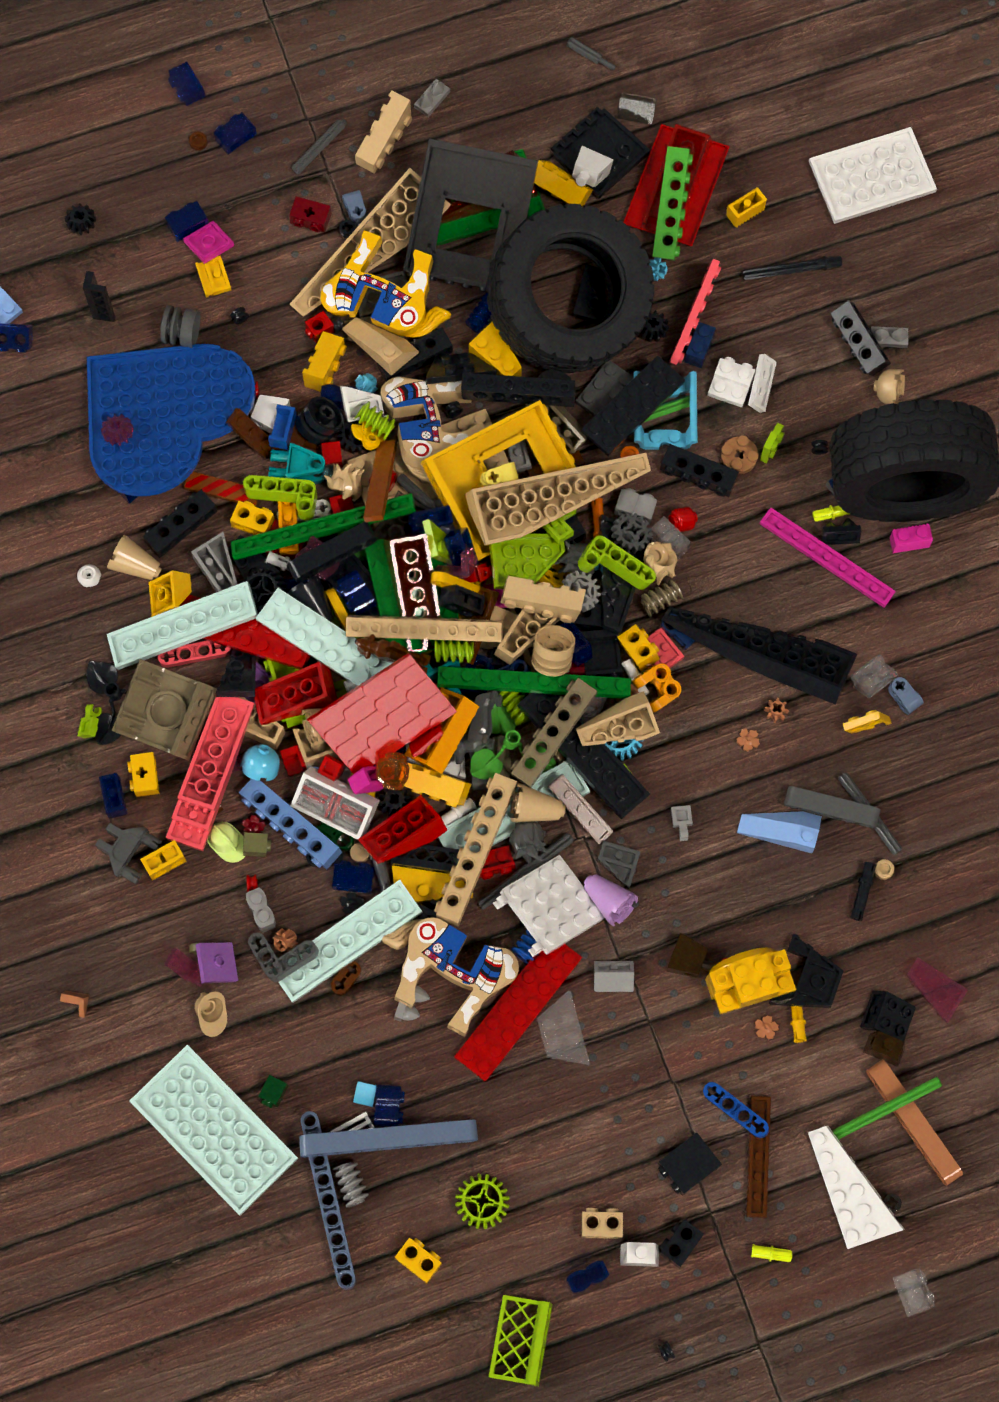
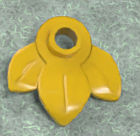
M366 421L362 425L352 424L351 431L354 437L362 441L365 449L375 450L379 447L380 442L384 441L385 434L378 437V430L372 433V425L365 428Z

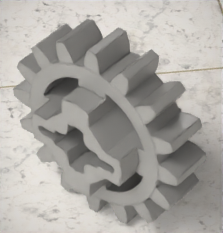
M577 570L568 574L562 580V583L564 584L563 586H569L571 591L578 592L579 588L586 589L581 609L582 612H586L594 608V605L599 602L597 597L601 596V593L597 592V589L600 586L595 585L597 579L592 580V574L585 575V572L581 571L579 573Z

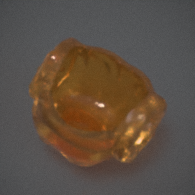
M388 752L385 754V757L378 760L376 778L383 788L398 791L403 789L404 784L408 781L410 771L407 756L398 752Z

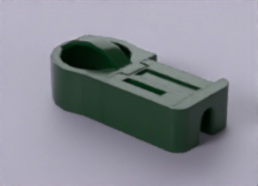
M321 822L320 826L317 825L316 828L342 851H347L354 845L353 837L350 836L351 841L348 842L341 837L345 833ZM337 840H340L347 846H340L337 843Z

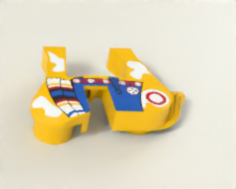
M365 230L362 233L360 245L352 254L348 264L325 283L321 290L320 298L323 307L331 314L340 317L348 314L349 317H356L368 287L375 291H380L381 295L371 316L372 324L398 336L416 338L427 335L441 323L451 318V313L448 310L438 306L433 307L426 313L429 275L433 265L432 255L414 250V270L410 280L402 288L379 276L364 273L382 245L381 236Z

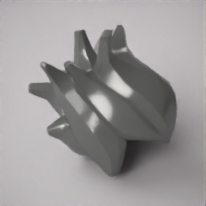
M574 540L573 544L564 541L566 550L555 563V565L559 563L564 564L558 573H573L577 570L580 573L578 560L588 544L576 543ZM594 569L591 572L585 573V575L594 574Z
M536 821L515 823V829L512 831L509 839L513 849L512 857L516 856L515 859H518L522 856L529 866H531L532 857L542 861L543 859L538 856V852L549 853V851L544 847L546 843L544 842L541 825Z

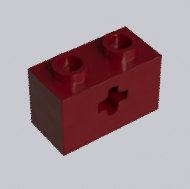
M296 196L289 214L290 223L299 228L306 227L313 232L325 233L332 214L331 206Z

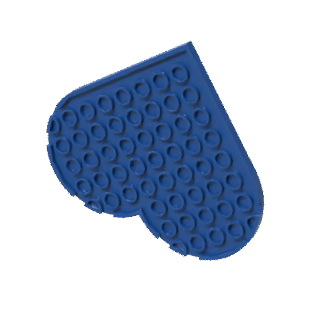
M195 344L193 348L177 346L88 356L89 452L94 470L107 486L126 495L152 496L175 488L186 480L196 468L202 454L204 441L220 438L233 431L226 424V421L236 408L241 409L247 416L249 415L256 396L255 381L250 367L247 366L242 357L232 350L222 349L220 346L213 344Z

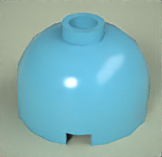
M264 744L249 747L244 753L240 767L242 766V772L251 779L260 781V778H267L266 781H270L278 775L280 759L276 751Z

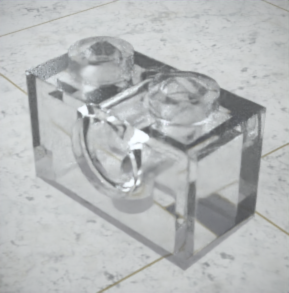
M665 516L651 527L650 535L653 536L652 539L655 542L671 543L677 560L689 550L691 541Z

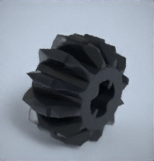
M80 203L78 207L72 205V210H67L65 222H67L66 226L68 229H71L72 233L79 232L82 235L83 231H86L89 234V228L94 229V223L96 222L95 213L87 204L84 207Z
M656 310L654 314L650 312L649 318L646 319V324L640 334H643V339L649 337V341L652 342L653 338H655L658 342L660 337L664 338L666 336L669 326L667 325L668 319H663V313L657 315Z
M390 785V791L384 788L383 793L385 795H379V799L382 801L378 805L383 807L382 813L388 812V817H390L393 813L409 803L408 801L411 800V796L406 795L408 793L407 789L401 791L400 785L396 789H394L393 785ZM394 798L396 800L398 798V803L395 804L394 802L391 804V799Z

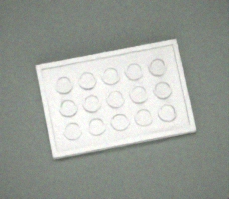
M911 127L809 158V164L834 224L937 191Z

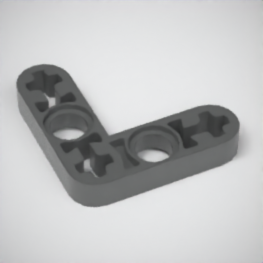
M253 933L248 939L252 952L265 974L273 982L283 980L314 960L319 953L315 943L308 940L278 958L262 933ZM258 939L260 940V944L263 947L261 949L256 945L255 942ZM310 947L311 953L308 954L306 949ZM271 953V958L268 961H262L264 954ZM291 957H296V963L289 966L287 964L288 960ZM273 965L277 969V975H274L270 966Z

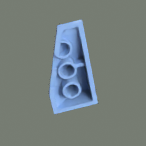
M804 811L742 814L737 833L812 854L816 845L822 816Z

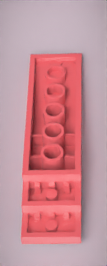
M238 697L215 698L177 797L178 802L166 835L167 840H175L176 843L200 851L204 850L255 703Z

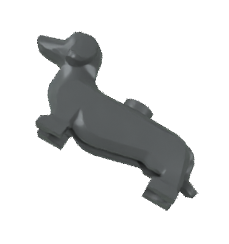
M489 690V692L481 693L475 698L474 703L479 708L469 724L468 734L462 737L456 751L453 753L455 754L456 764L463 762L465 753L478 752L483 747L493 750L495 740L489 739L492 733L491 711L494 704L497 707H501L503 699L501 695H498L497 691Z

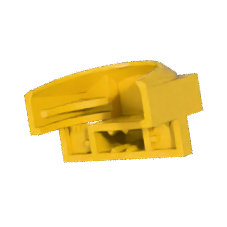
M765 947L738 953L716 964L705 979L711 999H715L720 1015L796 991L790 973L791 965L785 949L778 951Z

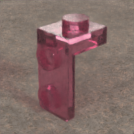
M465 548L461 553V566L438 565L433 572H445L458 578H468L474 572V566H476L477 562L473 548Z
M173 948L165 962V966L182 979L201 987L203 983H201L199 964L192 961L178 949Z

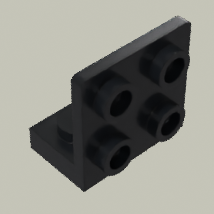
M872 991L860 1027L865 1030L880 1031L905 1041L916 1007L888 991Z

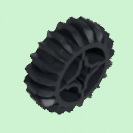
M259 568L258 573L252 571V576L246 575V581L250 584L252 595L255 596L254 601L258 614L277 588L285 593L288 592V589L285 588L287 583L283 581V577L278 575L276 571ZM271 582L274 584V592L271 591Z

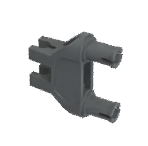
M109 823L106 830L107 833L117 838L114 845L111 846L99 839L95 846L109 856L116 877L123 876L136 885L139 882L138 879H141L142 873L130 868L128 863L141 844H145L156 851L159 849V846H162L163 841L149 834L148 829L145 827L122 830Z

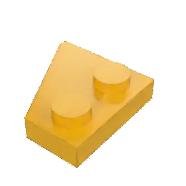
M877 710L867 712L866 716L860 718L856 716L848 719V722L843 723V727L846 732L852 734L875 728L874 725L882 722L885 725L892 723L890 716Z

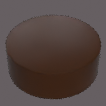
M194 132L189 137L192 149L200 151L206 148L208 142L203 132Z

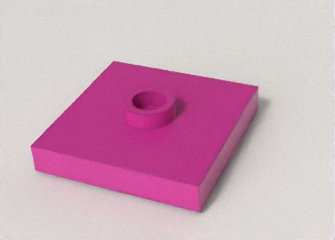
M214 221L183 238L184 243L204 264L234 247V242Z

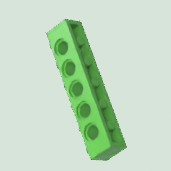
M667 146L653 258L675 261L676 257L680 255V246L677 245L678 238L682 239L683 228L680 227L681 220L685 219L683 202H687L688 191H685L686 183L689 184L691 175L688 172V165H692L693 154H690V149ZM682 163V171L675 172L673 170L674 165ZM674 181L681 183V187L678 190L671 189V184ZM675 199L678 201V206L675 209L668 207L670 200ZM668 218H674L676 220V223L673 227L666 226V220ZM666 236L673 238V243L669 246L663 243Z

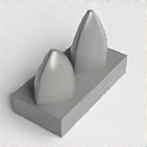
M435 79L414 103V108L429 117L450 93V88Z
M871 326L870 330L881 347H908V328Z
M416 985L415 1002L429 1000L430 997L427 992ZM399 1002L394 1020L409 1021L420 1017L415 1007L411 1009Z

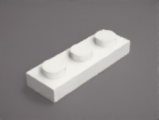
M766 354L759 355L748 403L750 407L759 413L766 411L776 367V361Z

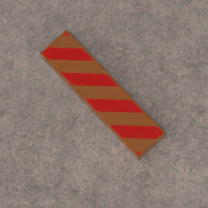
M192 472L184 485V490L198 492L202 489L207 496L234 503L248 501L253 503L255 507L258 504V500L250 499L246 496L243 484Z

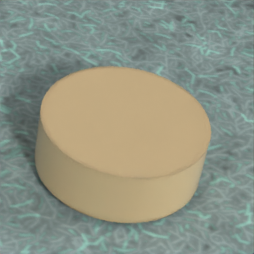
M360 843L354 844L350 849V856L356 863H364L370 856Z
M882 859L876 863L877 866L874 873L879 879L887 880L893 875L894 865L891 861Z

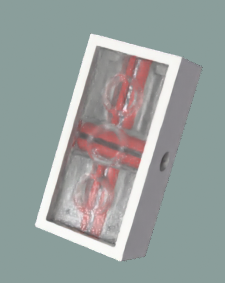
M310 767L303 773L290 806L358 840L367 833L380 800L366 793L354 794L350 785L338 779L332 781L318 773L317 769Z

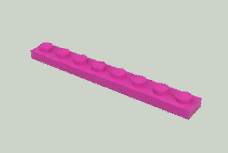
M770 508L760 521V525L883 608L886 607L894 596L895 590L773 508Z

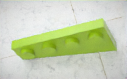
M430 519L422 521L431 558L458 568L467 565L466 552Z

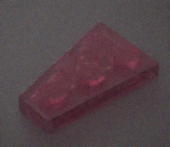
M919 958L916 959L907 973V977L947 1024L968 989Z

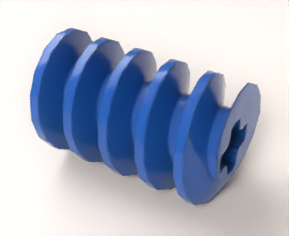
M526 929L527 935H522V941H517V947H512L511 951L517 958L528 964L527 959L534 961L528 950L537 942Z

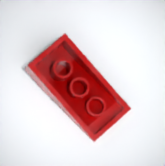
M317 662L255 688L254 700L259 722L261 725L302 715V711L305 709L325 708L337 700L330 668L321 662Z
M420 795L360 837L358 841L372 858L380 864L428 844L448 830L441 816Z

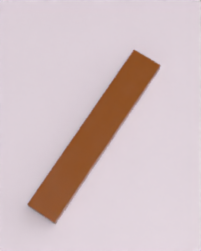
M396 439L382 441L376 449L363 517L365 522L384 520L397 449Z

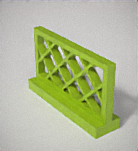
M503 1295L489 1378L539 1387L552 1303ZM507 1300L515 1301L519 1307L511 1315L506 1310ZM530 1304L538 1305L537 1314L529 1318L524 1309ZM522 1311L527 1321L518 1327L512 1317ZM510 1320L516 1329L506 1336L502 1328L503 1324ZM530 1323L534 1331L533 1335L526 1339L520 1329ZM519 1332L524 1341L514 1348L508 1338ZM506 1340L512 1350L502 1356L499 1351V1345ZM524 1344H527L530 1349V1355L522 1359L517 1350ZM515 1352L521 1362L510 1368L505 1358ZM503 1361L508 1371L503 1375L495 1374L496 1365ZM522 1364L527 1370L525 1379L517 1378L513 1372Z

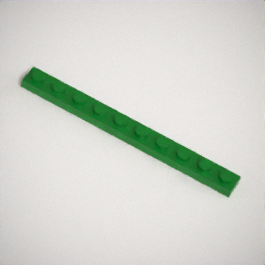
M412 493L388 499L384 520L416 512ZM365 506L231 541L232 557L234 560L347 531L365 522L363 518ZM384 520L373 521V522H368V523H369V524H373V523L381 522V521H384Z
M438 666L437 687L566 695L568 693L566 688L572 680L576 681L579 678L597 690L595 697L625 699L631 696V678L570 674L553 677L538 672Z

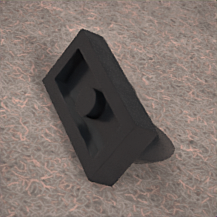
M847 518L842 526H836L829 521L822 528L821 541L826 545L860 543L861 526L856 525L850 518Z

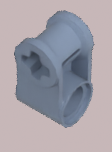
M360 190L342 195L345 209L350 220L355 223V227H358L367 217Z
M895 678L888 687L889 694L906 715L911 714L924 703L921 696L905 678ZM900 685L902 688L897 690L895 687Z

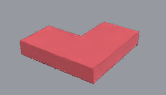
M659 628L647 638L650 643L654 642L658 647L659 652L657 654L660 660L648 668L657 664H666L671 668L684 659L682 652L662 628ZM659 670L656 671L657 677L661 675Z

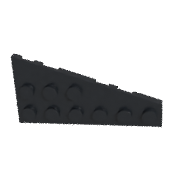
M601 514L599 517L600 536H604L614 543L616 538H611L613 534L611 528L615 520ZM646 547L641 552L638 550L634 554L630 550L628 553L644 563ZM600 564L601 628L619 635L636 587Z

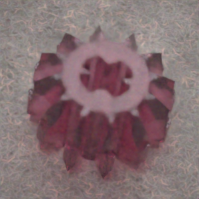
M114 413L112 418L107 416V421L102 422L101 433L104 440L110 442L112 446L116 443L121 446V442L128 443V438H132L134 428L128 417L125 418L123 414L117 417Z

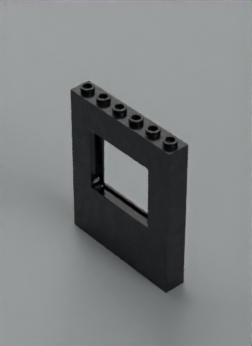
M429 138L403 271L408 272L407 275L412 276L414 270L413 253L416 249L433 257L429 280L436 281V278L444 279L443 283L454 285L455 281L460 282L462 287L472 288V285L479 286V290L486 291L489 268L497 250L507 237L528 217L539 161ZM445 198L501 209L491 260L436 248Z

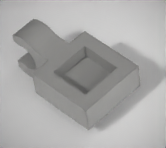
M691 806L671 807L673 828L679 827L680 841H688L687 826L693 825Z

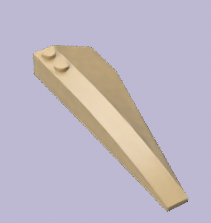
M647 453L475 488L465 495L470 514L484 545H490L521 538L650 472L651 469Z

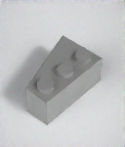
M223 532L191 551L194 561L216 592L237 585Z

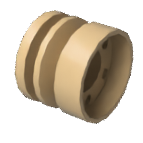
M556 625L540 628L535 634L532 654L534 669L543 675L553 677L567 673L571 668L575 647L573 633L567 628Z

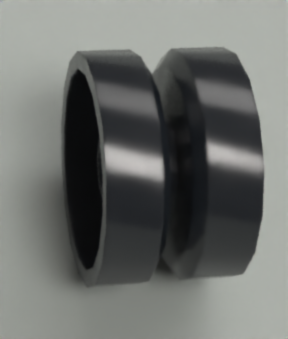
M317 396L312 398L297 415L295 424L299 433L308 442L321 445V443L329 442L334 434L340 430L344 424V417L340 408L332 400Z

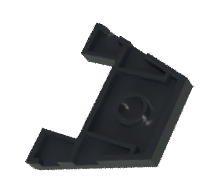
M793 934L787 952L805 958L806 962L795 993L791 992L772 998L769 1004L831 1008L843 970L824 955L821 956L811 945L804 943L798 935Z

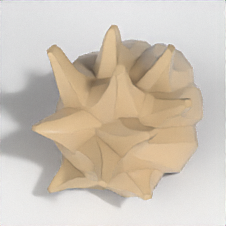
M356 462L345 464L342 469L338 464L335 465L333 463L332 477L324 475L328 488L340 492V495L343 494V500L352 496L353 501H356L363 491L361 475L365 472V469L361 470L359 467L354 469Z
M651 542L647 545L644 552V564L654 570L657 577V585L659 586L661 580L666 575L671 578L675 577L674 569L677 563V556L672 549L671 543Z

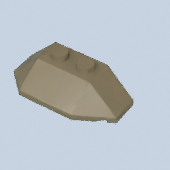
M546 405L548 416L555 422L557 426L556 431L566 443L565 448L568 453H575L587 440L586 436L581 433L583 427L563 406Z

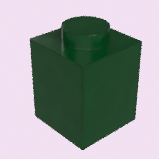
M269 1075L258 1096L262 1100L261 1104L272 1108V1106L278 1108L288 1088V1084Z

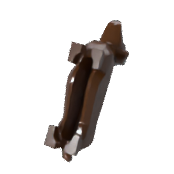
M374 634L355 640L357 650L366 659H369L371 654L383 661L394 663L409 653L423 671L427 673L428 668L424 666H427L428 662H430L431 656L411 652L396 641L389 642L384 639L375 641Z

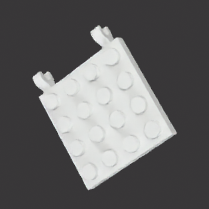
M560 855L500 891L501 896L496 898L497 901L493 902L497 910L509 904L537 943L533 944L532 948L528 950L532 957L541 951L548 955L605 918L585 891L584 886Z

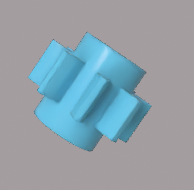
M661 258L650 260L649 266L652 267L654 281L664 279L667 273L666 262H661Z
M369 373L359 374L355 379V389L375 393L378 389L376 387L377 379Z

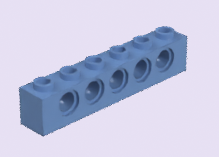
M250 779L240 790L241 801L248 808L254 807L256 809L255 813L262 820L267 818L270 821L269 825L276 832L281 830L284 833L283 837L290 844L295 842L298 845L297 849L304 856L309 854L313 858L311 861L318 868L323 866L327 870L342 853L336 844L262 781ZM265 797L264 802L257 803L258 798ZM273 809H279L278 814L271 815ZM287 821H293L291 827H285ZM301 833H308L305 839H299ZM315 845H322L319 851H313Z

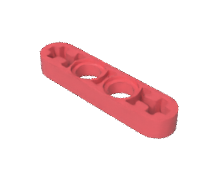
M202 641L158 655V661L161 666L169 668L226 657L231 653L232 648L226 647L225 651L215 649L216 653L213 654L211 645H214L215 648H220L221 645L210 641ZM203 646L210 649L209 653L205 656L199 654V649ZM183 650H188L191 652V655L187 659H182L180 653ZM174 652H176V655H177V658H178L177 661H175V657H173V656H175V655H174ZM165 654H168L169 657H172L169 658L168 662H165V660L162 659L165 657Z

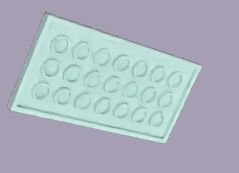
M188 1045L129 1100L239 1216L298 1159Z

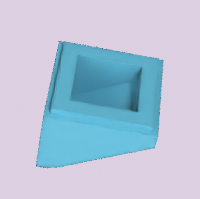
M358 1081L353 1103L373 1107L377 1086Z

